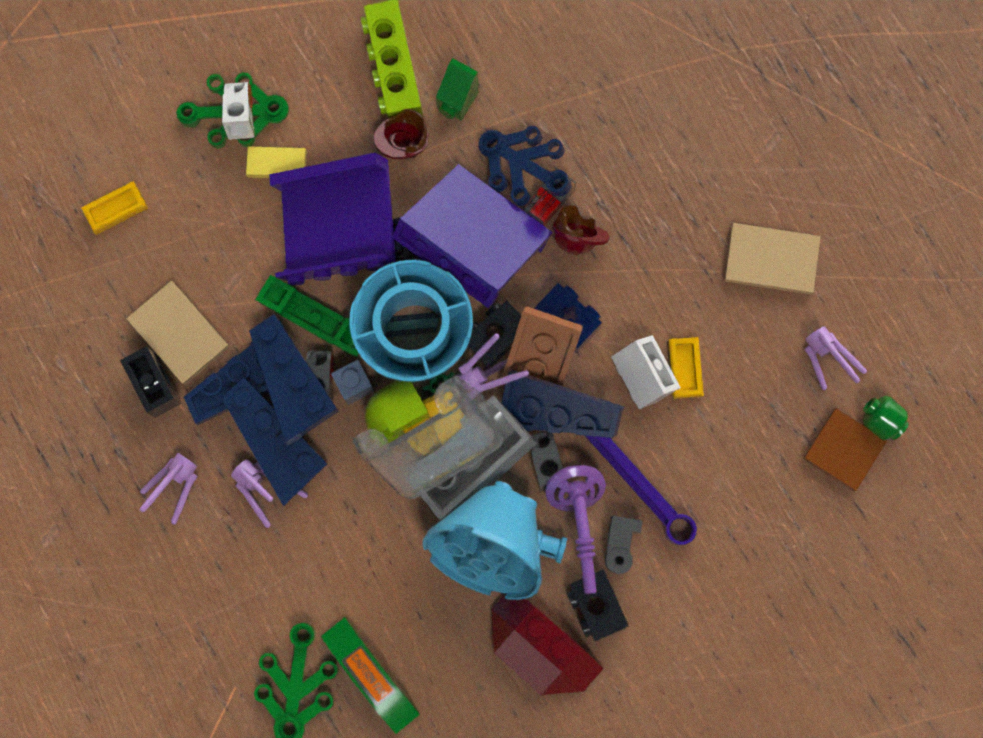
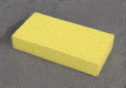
M248 147L246 175L248 178H269V174L306 167L307 150L306 148Z

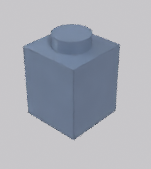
M358 360L331 373L348 405L375 392Z

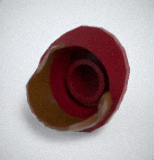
M405 109L396 116L385 120L373 135L374 146L379 153L385 157L399 160L417 157L418 154H421L427 148L429 139L425 119L421 114L411 109Z
M574 205L563 206L552 226L557 245L568 254L578 255L587 253L596 245L608 243L610 236L605 230L595 225L596 221L594 218L584 219L579 214L578 208Z

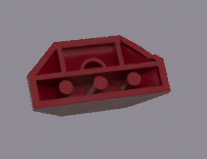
M504 594L491 609L494 654L540 695L584 692L604 668L527 599H506V594Z

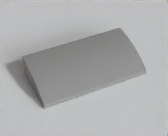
M493 395L405 477L441 521L480 489L491 486L530 451L537 442Z

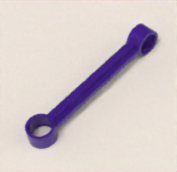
M585 436L664 524V534L669 542L675 545H684L690 543L695 538L697 527L694 520L688 515L678 514L610 437ZM683 519L690 524L691 534L688 539L677 541L670 533V526L674 520Z

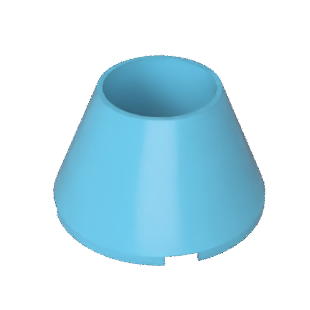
M404 260L378 269L364 281L355 300L352 302L349 324L354 345L360 356L371 368L383 376L394 380L417 382L428 380L444 373L459 360L470 341L473 315L467 293L452 274L426 261ZM408 306L429 308L442 321L441 329L434 341L418 350L400 349L386 339V330L390 319L399 310Z

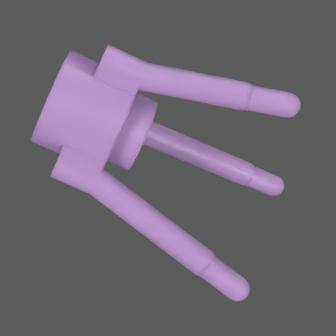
M825 326L816 330L805 339L809 346L804 350L810 357L822 390H826L827 385L816 354L824 357L831 353L855 383H859L860 378L841 354L862 374H866L867 370L835 338L832 332L829 333Z
M494 334L467 363L459 367L461 373L456 376V379L467 396L471 394L476 396L485 390L529 375V372L524 370L485 383L488 376L506 366L508 359L484 372L479 366L472 367L499 339V334Z
M177 453L174 459L171 458L166 466L140 490L141 494H145L167 475L140 507V511L145 512L172 479L179 484H182L185 480V486L171 520L172 524H176L191 486L198 477L193 473L198 466Z
M246 459L234 469L231 477L237 482L235 487L243 493L264 526L269 528L271 526L270 522L249 492V490L255 489L268 502H272L273 497L260 485L263 480L261 474L265 477L266 475L258 462L252 464ZM303 490L297 493L303 498L308 497V494Z

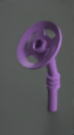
M575 465L555 473L546 484L545 494L548 502L554 508L575 512L578 539L575 541L576 544H579L576 550L580 551L577 557L581 558L584 594L596 593L593 557L596 555L592 551L595 549V546L591 544L594 542V538L590 537L586 508L600 500L605 492L606 483L602 473L597 469L585 465ZM576 476L587 477L585 482L572 481L569 483L567 479ZM597 483V484H598V492H597V494L594 496V494H595L594 484ZM557 487L560 488L558 492L560 500L554 498V492ZM590 489V493L587 496L586 491ZM565 492H567L568 498H564Z

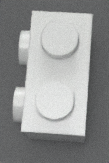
M653 335L636 340L611 356L616 365L617 372L623 378L631 398L639 409L655 404L681 388Z

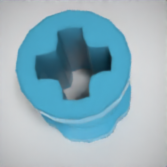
M538 529L540 555L555 559V562L561 563L567 538L562 537L560 539L543 534V531Z

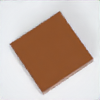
M835 408L803 459L855 492L887 443V440H881L864 425Z

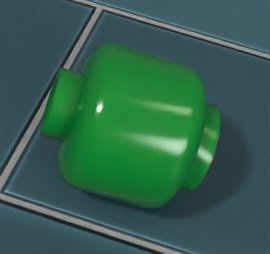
M883 396L879 399L873 397L863 407L865 412L863 425L881 440H896L908 428V412L889 396Z

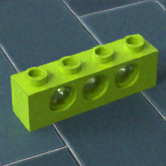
M398 0L365 5L366 16L360 18L364 35L370 34L372 43L366 44L369 60H376L377 70H373L372 74L375 87L382 88L383 96L378 97L381 115L387 114L389 119L405 109H411L423 116ZM382 32L391 33V36L386 39L378 37ZM388 58H395L398 60L394 65L391 66L384 64V61ZM396 84L402 85L404 87L400 92L397 93L391 92L389 90L393 85Z

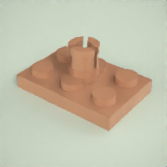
M525 306L502 378L508 376V372L512 370L517 372L527 370L529 376L563 386L583 326Z

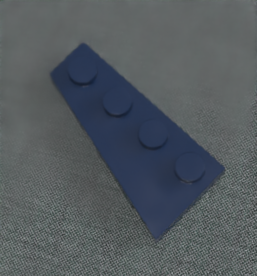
M275 314L249 330L285 443L290 445L338 413L339 410Z
M253 342L238 356L235 355L227 362L228 364L218 372L211 374L183 397L196 425H200L228 411L222 397L243 377L261 395L269 392Z
M512 370L508 372V376L519 372ZM529 375L506 383L501 402L526 431L540 430L559 434L565 432L575 433V435L610 438L615 437L618 433L624 406Z
M244 377L222 397L224 404L283 506L328 465L303 437H300L290 445L285 443L274 407Z

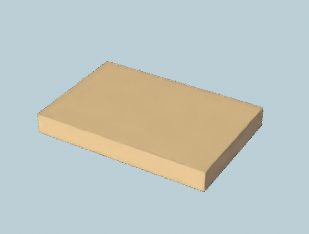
M733 223L731 226L724 282L812 295L814 293L821 236Z
M172 280L126 318L183 385L191 381L230 347Z

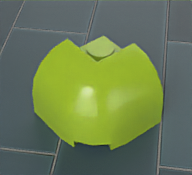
M396 380L371 396L365 407L364 419L374 443L380 449L404 436V430L430 416L412 382Z

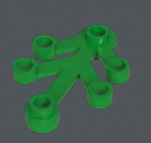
M242 72L236 76L235 83L248 79L252 97L259 103L252 106V117L259 116L253 123L254 136L256 138L269 123L277 124L284 121L289 114V106L287 101L279 95L268 96L254 84L250 74ZM219 74L210 75L206 81L209 90L223 98L225 82L222 76ZM213 81H221L218 87H211ZM185 102L178 107L176 115L184 127L192 128L197 126L201 119L222 118L223 106L197 107L192 102ZM272 105L279 106L276 112L269 111ZM191 109L192 114L190 116H183L185 110ZM224 126L220 129H213L208 133V142L215 149L224 147L228 139ZM221 135L222 139L220 142H212L214 136ZM250 138L248 141L237 139L243 147H250L255 142V138Z
M298 623L290 631V641L295 645L290 680L279 667V660L275 654L265 653L259 659L260 668L268 672L287 698L286 710L284 711L273 698L274 690L271 685L260 684L254 690L255 699L263 703L275 720L273 731L276 738H302L305 732V724L320 712L327 711L334 705L333 695L329 692H322L316 696L315 702L298 714L300 700L326 680L334 679L339 673V667L334 661H326L322 663L320 669L303 682L307 649L316 637L314 628L307 623ZM302 629L307 630L309 633V638L306 641H301L298 637V633ZM267 656L272 657L274 660V665L271 668L264 666L263 661ZM327 664L332 665L335 669L332 676H327L324 673V667ZM262 687L267 688L269 691L267 699H262L259 696V690ZM321 696L329 697L330 704L328 707L320 705L319 699ZM286 723H292L295 726L293 734L285 732L284 726Z

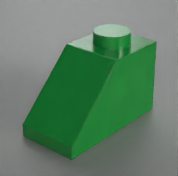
M454 58L450 60L436 95V105L439 108L438 111L443 116L449 119L455 117L460 121L463 120L479 93L478 72Z

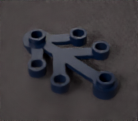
M529 126L523 131L503 135L500 131L488 130L479 139L480 152L484 157L489 158L491 176L488 182L496 192H502L508 186V180L501 170V157L509 161L512 181L510 196L518 206L526 205L530 200V194L524 186L523 170L545 183L553 196H564L571 189V180L564 171L555 170L549 172L531 161L549 156L551 159H559L565 153V148L558 139H552L546 144L538 145L541 143L543 136L536 126ZM537 133L535 138L529 139L531 134ZM523 142L534 146L518 151L510 148V146ZM493 143H497L496 146L490 148ZM559 146L556 152H551L553 147ZM502 179L499 185H494L496 180ZM559 183H565L561 188L556 189ZM519 193H524L522 198L516 199Z

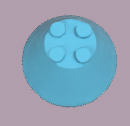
M497 481L494 486H486L480 489L433 526L423 539V549L427 550L428 548L432 555L430 561L436 568L452 580L479 593L490 596L491 591L505 593L506 599H526L538 592L542 582L536 519L537 503L533 499L523 497L513 491L512 487L505 482Z

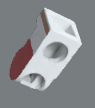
M249 82L228 83L224 85L222 123L228 140L255 138L252 119L253 100Z

